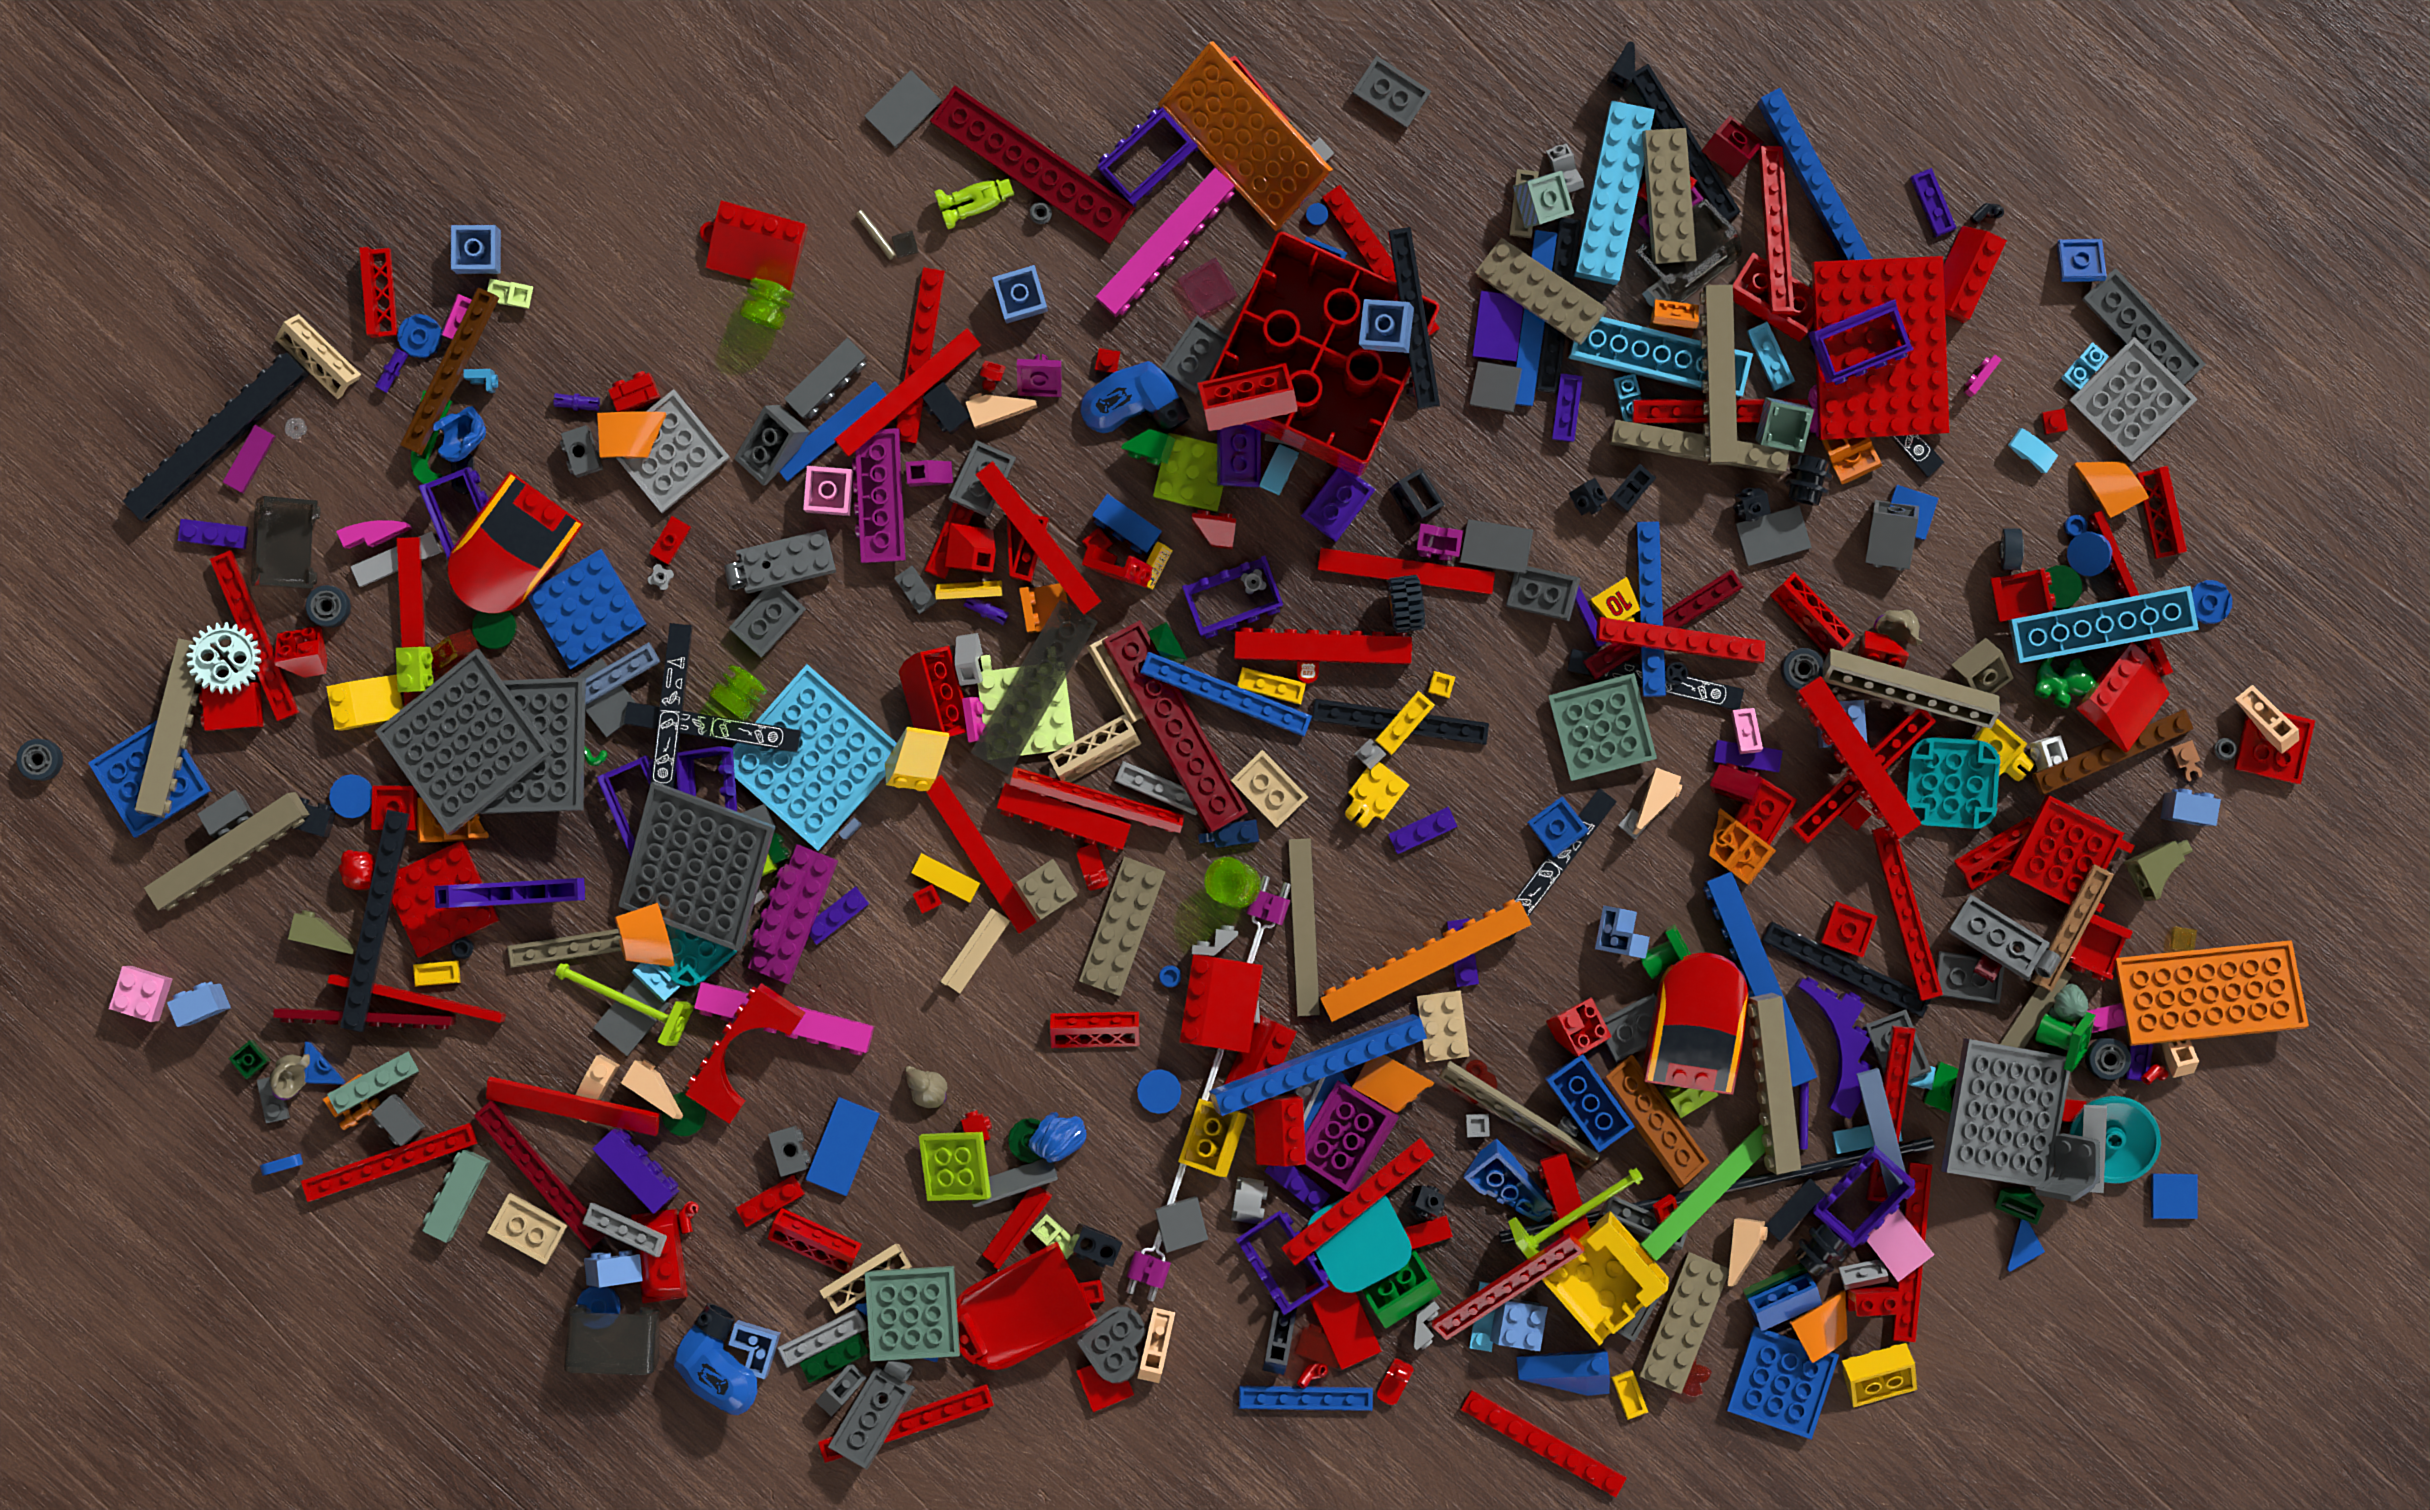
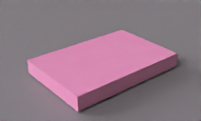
M1898 1208L1892 1215L1889 1213L1884 1218L1885 1221L1879 1229H1873L1869 1233L1870 1236L1867 1242L1899 1282L1934 1256V1253Z

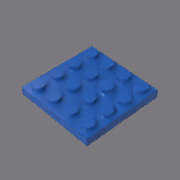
M602 549L539 585L528 596V600L570 670L647 625Z
M157 721L88 762L134 838L141 836L212 792L188 751L182 749L180 757L183 758L181 770L176 772L175 779H178L176 790L171 792L169 800L172 801L170 813H166L165 818L135 811Z
M1753 1325L1726 1410L1812 1440L1839 1354L1831 1351L1812 1363L1799 1340L1766 1329L1761 1331L1758 1326Z

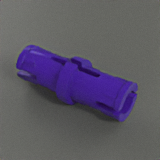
M396 348L388 364L384 365V371L375 387L388 393L396 376L399 377V371L409 355Z
M555 393L554 398H556L553 401L554 407L573 408L574 411H579V409L599 411L600 408L598 406L600 405V397H585L576 393L574 395Z
M972 597L967 598V601L964 603V607L981 614V617H988L1001 625L1005 624L1006 618L1009 616V612L993 606L990 601L985 602Z

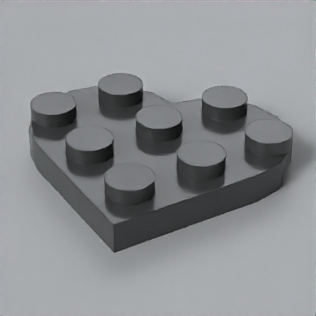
M1115 1307L1100 1316L1094 1324L1078 1332L1073 1337L1096 1372L1103 1379L1111 1383H1122L1130 1379L1140 1365L1139 1355L1135 1347L1145 1336V1329L1141 1316L1135 1310L1128 1307Z

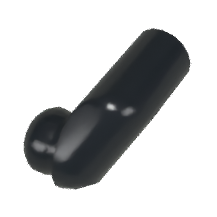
M1984 203L1970 216V219L1975 224H1978L1985 217L2001 218L2004 215V208L1999 204Z

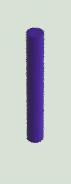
M1809 1082L1800 1084L1799 1149H1808Z

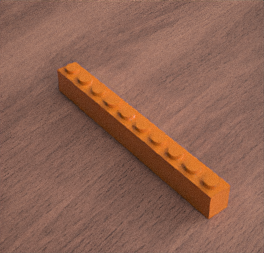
M1512 899L1502 904L1503 909L1497 912L1495 909H1491L1483 913L1484 918L1477 922L1473 918L1463 923L1464 928L1458 931L1452 928L1442 933L1444 938L1438 941L1432 938L1422 943L1424 947L1417 951L1415 948H1411L1403 952L1404 957L1397 961L1393 957L1383 962L1384 967L1378 970L1373 967L1362 972L1364 977L1358 980L1354 976L1344 981V987L1336 990L1334 986L1323 991L1325 996L1320 999L1331 1021L1333 1022L1532 925L1521 902H1515Z

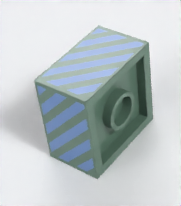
M1562 170L1513 185L1525 228L1540 225L1574 213Z
M1765 397L1755 440L1761 445L1803 453L1814 409L1808 405Z

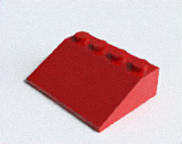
M721 200L713 227L706 268L791 292L808 227L805 223Z
M2131 642L2115 655L2076 709L2126 753L2170 693L2149 656Z
M1193 954L1180 1042L1250 1053L1263 965Z

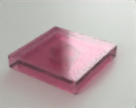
M1216 257L1178 278V282L1199 317L1237 297L1236 291Z

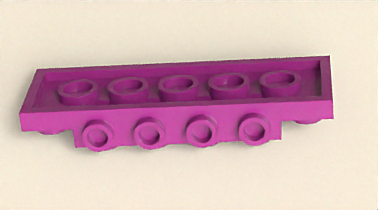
M899 428L881 429L856 450V458L852 459L853 472H857V480L853 481L854 494H858V502L854 503L855 516L859 515V524L855 525L856 537H860L861 563L906 561Z
M796 845L789 865L785 864V867H781L777 873V879L779 880L777 887L772 888L769 893L770 905L768 909L765 908L760 917V920L763 921L761 928L756 929L752 937V941L755 942L753 947L756 948L748 968L790 984L838 860L801 845Z

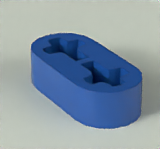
M300 1153L259 1166L262 1176L302 1165L303 1160Z

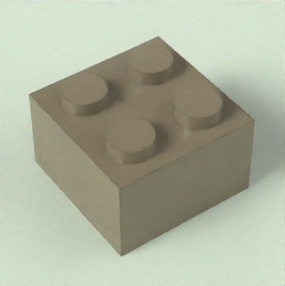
M1054 859L1013 885L1037 922L1077 897V894Z

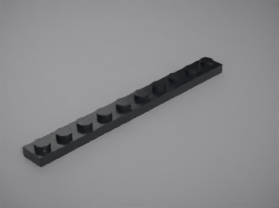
M388 809L386 812L340 1028L364 1032L411 815L408 813Z

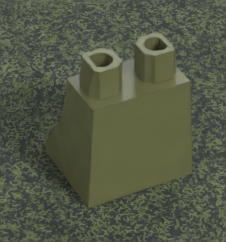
M2187 839L2181 842L2180 840L2162 842L2124 861V864L2143 900L2155 901L2161 898L2163 887L2171 873L2185 861L2184 856L2193 851Z

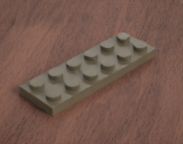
M1686 128L1642 131L1652 264L1696 261Z
M1503 238L1498 241L1475 271L1478 277L1579 345L1584 342L1607 312L1605 306Z
M1124 856L1079 979L1080 982L1121 996L1166 871Z
M1687 1252L1639 1377L1679 1394L1682 1393L1729 1274L1728 1268Z

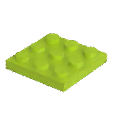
M1168 433L1176 441L1168 464L1161 463L1153 497L1217 513L1224 487L1217 486V444Z
M983 1132L921 1134L919 1136L927 1201L981 1200L991 1197Z

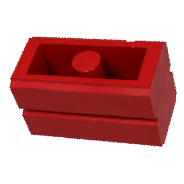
M644 371L634 374L632 380L627 382L619 380L612 384L613 387L608 389L617 412H632L661 400L655 381L649 372L645 374Z

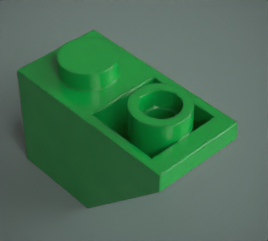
M1148 429L1123 443L1121 448L1128 452L1127 456L1139 460L1140 456L1147 458V462L1159 466L1160 462L1168 464L1176 439L1170 435Z

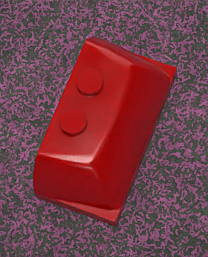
M945 646L919 652L905 660L899 669V676L914 728L949 733V737L966 733L967 729L962 702L964 697L950 647Z
M677 1208L661 1210L654 1214L652 1212L632 1214L633 1221L667 1236L660 1257H655L636 1248V1254H640L643 1281H640L642 1303L687 1298L688 1293Z

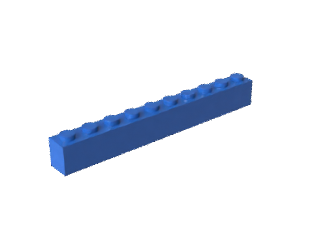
M1781 88L1761 97L1757 105L1779 146L1783 147V153L1840 259H1873Z
M1727 872L1705 881L1706 887H1703L1706 898L1712 900L1714 907L1711 909L1715 919H1720L1723 928H1720L1724 940H1728L1730 943V956L1733 961L1737 960L1740 967L1739 971L1744 975L1748 986V997L1769 993L1782 996L1792 1087L1816 1078V1072L1732 872Z
M1411 1014L1209 1090L1215 1111L1224 1116L1427 1039L1421 1018Z

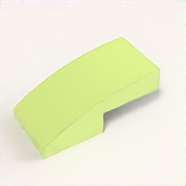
M490 279L487 291L500 297L497 302L498 304L529 309L533 286Z
M1047 1214L1031 1230L1046 1246L1057 1241L1066 1260L1073 1254V1251L1068 1247L1072 1236Z

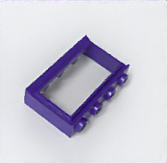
M1163 107L1159 111L1157 109L1153 110L1147 116L1148 120L1143 125L1138 124L1130 132L1132 135L1126 140L1124 138L1121 139L1114 146L1115 150L1110 155L1106 153L1098 161L1100 163L1098 171L1134 207L1137 206L1136 202L1152 192L1153 187L1160 180L1164 181L1169 176L1170 171L1177 165L1181 166L1191 152L1196 153L1198 151V145L1183 131ZM1164 118L1186 141V144L1133 192L1129 193L1107 168Z
M1896 300L1884 302V304L1867 309L1865 312L1847 317L1845 320L1808 333L1826 383L1834 382L1835 385L1848 381L1847 376L1854 374L1857 377L1867 373V368L1874 366L1875 369L1888 364L1887 360L1895 358V361L1908 356L1907 352L1914 350L1899 314ZM1890 313L1901 346L1835 372L1823 339Z
M471 467L418 486L447 559H449L454 545L431 488L463 476L477 512H479L488 497L486 492L481 491L478 483L481 482L478 472L476 470L473 471Z
M1265 556L1250 563H1243L1234 569L1224 570L1215 576L1200 579L1196 583L1182 586L1200 637L1205 636L1206 639L1218 635V630L1224 628L1227 631L1239 627L1238 623L1247 621V624L1260 619L1259 615L1267 613L1268 616L1279 613L1281 612L1279 608L1283 607V602ZM1255 569L1264 570L1275 600L1274 602L1209 626H1202L1191 595L1239 578L1244 573L1250 574Z
M720 746L679 752L676 765V789L696 796L694 759L722 755V765H719L718 769L719 773L723 774L724 787L720 788V793L722 796H725V808L737 812L733 748Z
M643 756L640 759L597 776L631 857L636 840L609 778L641 764L650 785L653 758L650 759L649 756Z
M1874 1145L1814 1206L1813 1213L1851 1247L1855 1248L1858 1244L1863 1245L1868 1240L1869 1233L1873 1229L1877 1230L1882 1226L1885 1221L1884 1218L1889 1213L1892 1215L1897 1211L1900 1206L1899 1202L1903 1198L1908 1199L1915 1192V1180ZM1878 1159L1903 1182L1852 1232L1834 1217L1827 1208Z
M1280 1210L1235 1240L1239 1243L1246 1257L1285 1315L1328 1287L1327 1281L1330 1279L1323 1268L1321 1270L1318 1269L1315 1264L1318 1259L1312 1252L1304 1259V1262L1319 1286L1292 1304H1289L1248 1238L1276 1220L1279 1221L1290 1240L1297 1236L1300 1232L1297 1231L1295 1233L1290 1226L1294 1222L1287 1212L1283 1214Z

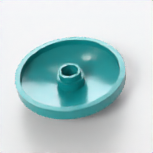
M2121 1096L2102 1097L2088 1103L2087 1105L2107 1106L2104 1182H2129L2141 1177L2150 1170L2156 1162L2161 1148L2160 1130L2151 1112L2139 1102ZM2084 1107L2073 1119L2069 1134L2083 1135Z

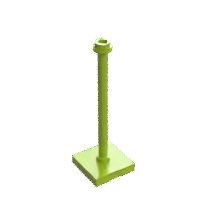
M561 963L558 966L555 975L559 979L563 980L566 977L665 1023L658 1043L665 1046H677L695 1005L689 1002L676 1001L671 1013L667 1015L570 970V965Z
M1637 1168L1630 1169V1175L1535 1236H1530L1516 1217L1508 1222L1516 1244L1527 1259L1540 1252L1539 1243L1634 1182L1637 1185L1640 1184V1181L1643 1180L1641 1173Z

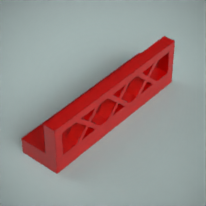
M359 247L366 334L371 338L397 336L391 249ZM374 255H386V262L381 268L374 264ZM381 274L388 279V284L383 290L376 286V280ZM383 295L389 299L390 303L384 312L378 308V301ZM386 317L391 321L392 331L380 332V323Z
M2168 466L2137 473V479L2146 493L2147 491L2150 493L2149 498L2143 501L2155 559L2187 552ZM2155 475L2156 485L2153 489L2145 486L2144 476ZM2153 495L2159 498L2161 502L2158 511L2151 508L2149 504ZM2157 517L2165 521L2166 527L2163 532L2155 529L2154 522ZM2162 538L2170 542L2172 551L2160 553L2159 543Z
M1795 572L1770 594L1826 655H1828L1830 648L1841 651L1855 636ZM1793 581L1799 590H1796L1790 582ZM1807 598L1813 602L1814 606L1810 605ZM1822 614L1828 618L1829 622L1823 618ZM1838 631H1840L1846 638L1843 639L1838 634Z
M2030 816L1954 860L1956 867L1964 875L1967 885L1971 890L2009 869L2014 857H2010L2012 852L2019 849L2033 822ZM2000 861L1998 866L1991 868L1993 863ZM1981 872L1980 876L1972 881L1971 876Z
M1139 1012L1051 1013V1048L1140 1046ZM1135 1033V1038L1126 1039L1123 1035ZM1087 1034L1090 1038L1082 1040L1078 1036ZM1109 1034L1112 1037L1110 1039H1103L1100 1036ZM1055 1035H1065L1068 1038L1066 1040H1056Z
M1041 1186L1029 1189L982 1255L994 1263V1267L998 1270L1051 1199L1052 1194Z
M781 1208L777 1214L767 1238L843 1274L850 1272L862 1245L855 1240L784 1208ZM775 1231L783 1233L786 1237L775 1234ZM796 1241H801L806 1246L803 1247L799 1245ZM817 1250L825 1252L826 1255L819 1254ZM837 1259L848 1262L847 1266L839 1263Z

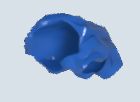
M472 406L465 408L457 414H449L441 418L432 427L434 431L441 429L444 432L443 445L439 448L438 453L442 458L450 462L464 459L482 442L486 435L484 422Z
M1051 1112L1042 1120L1038 1129L1029 1140L1028 1145L1030 1149L1050 1163L1058 1162L1080 1149L1087 1136L1085 1125H1083L1084 1122L1080 1117L1057 1118L1059 1116L1058 1113Z

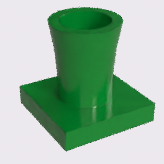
M1675 924L1666 929L1665 933L1669 938L1668 941L1648 949L1646 959L1640 958L1652 980L1666 971L1671 965L1681 961L1683 957L1691 955Z
M2087 1012L2078 1026L2073 1027L2046 1013L2038 1028L2036 1042L2068 1050L2064 1069L2073 1072L2087 1052L2096 1015Z
M1939 1061L1935 1071L1932 1090H1927L1923 1103L1951 1113L1958 1068Z

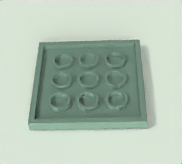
M1635 673L1549 695L1571 781L1657 759Z
M954 1266L865 1272L870 1361L954 1357L960 1355Z

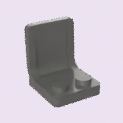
M2065 1133L2056 1136L2055 1173L2051 1178L2035 1187V1194L2066 1201H2076L2090 1192L2096 1184L2100 1183L2099 1140Z

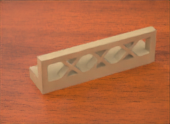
M299 314L288 319L281 326L275 340L337 399L343 396L350 384L358 381L361 374ZM286 333L291 337L292 343L284 337ZM301 348L307 352L308 358L302 355ZM316 363H318L323 368L324 373H321L318 370ZM332 379H335L341 385L339 389L334 386Z
M1124 714L1049 755L1048 758L1060 780L1071 783L1135 748L1141 742L1127 716ZM1125 722L1128 730L1122 733H1115L1116 727ZM1101 735L1108 736L1106 742L1102 744L1095 743L1097 737ZM1082 745L1088 746L1086 753L1082 755L1076 754L1079 747ZM1062 756L1069 757L1066 764L1058 767L1055 760Z
M991 908L940 982L961 993L1010 923V920Z
M894 1244L821 1289L820 1293L823 1298L828 1300L835 1314L866 1296V1286L865 1290L860 1294L852 1292L855 1281H865L862 1278L865 1276V1272L873 1271L876 1268L891 1270V1260L897 1255L901 1257L905 1264L900 1269H909L912 1266L900 1245ZM887 1262V1266H886V1267H882V1266H881V1265H883V1264H885V1263ZM847 1286H849V1290H848V1291H847V1290H843L844 1288H846ZM839 1291L848 1293L846 1302L838 1307L832 1296ZM851 1294L856 1295L854 1298L850 1299Z

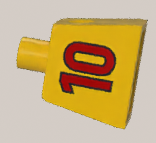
M1627 577L1589 600L1590 604L1604 618L1636 622L1632 615L1640 610Z

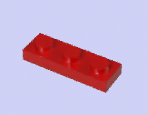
M794 1174L736 1207V1210L745 1226L748 1227L801 1197L805 1192Z

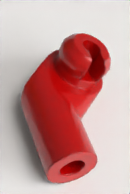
M2157 1064L2151 1066L2141 1079L2145 1084L2150 1085L2157 1077L2161 1081L2165 1080L2169 1076V1072L2164 1065Z
M693 1201L687 1202L678 1213L682 1234L693 1231L691 1219L699 1210L698 1204Z
M1320 1363L1308 1365L1298 1379L1297 1384L1305 1389L1311 1380L1325 1377L1328 1373V1367Z

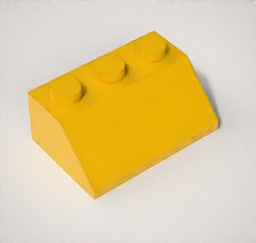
M1199 1099L1178 1162L1215 1176L1227 1177L1247 1114L1237 1110L1221 1116L1215 1111L1213 1102Z
M1906 1343L1893 1345L1879 1351H1871L1868 1354L1850 1357L1842 1361L1843 1374L1853 1408L1917 1390L1915 1362Z

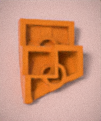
M666 412L597 413L600 458H648L654 441L658 437L661 425L666 418Z
M1870 437L1821 440L1842 485L1882 467Z
M2123 461L2077 462L2073 464L2082 482H2086L2095 501H2099L2108 519L2149 498L2137 477Z
M417 798L418 843L489 838L488 832L484 830L479 821L478 814L452 835H448L424 800Z
M1719 809L1717 826L1713 834L1714 840L1709 855L1746 884L1750 885L1776 850L1724 810Z
M658 903L614 917L621 939L618 941L625 961L668 967L675 966L668 934Z
M1382 1055L1366 1061L1352 1088L1398 1113L1407 1103L1415 1100L1418 1097L1417 1095L1425 1088L1432 1087L1434 1082L1388 1056Z
M1844 1289L1828 1297L1822 1305L1809 1310L1808 1313L1790 1322L1812 1363L1824 1357L1847 1340L1846 1292Z

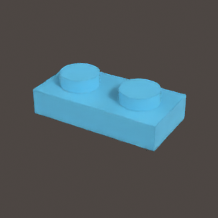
M640 963L632 971L662 1003L680 987L659 965Z

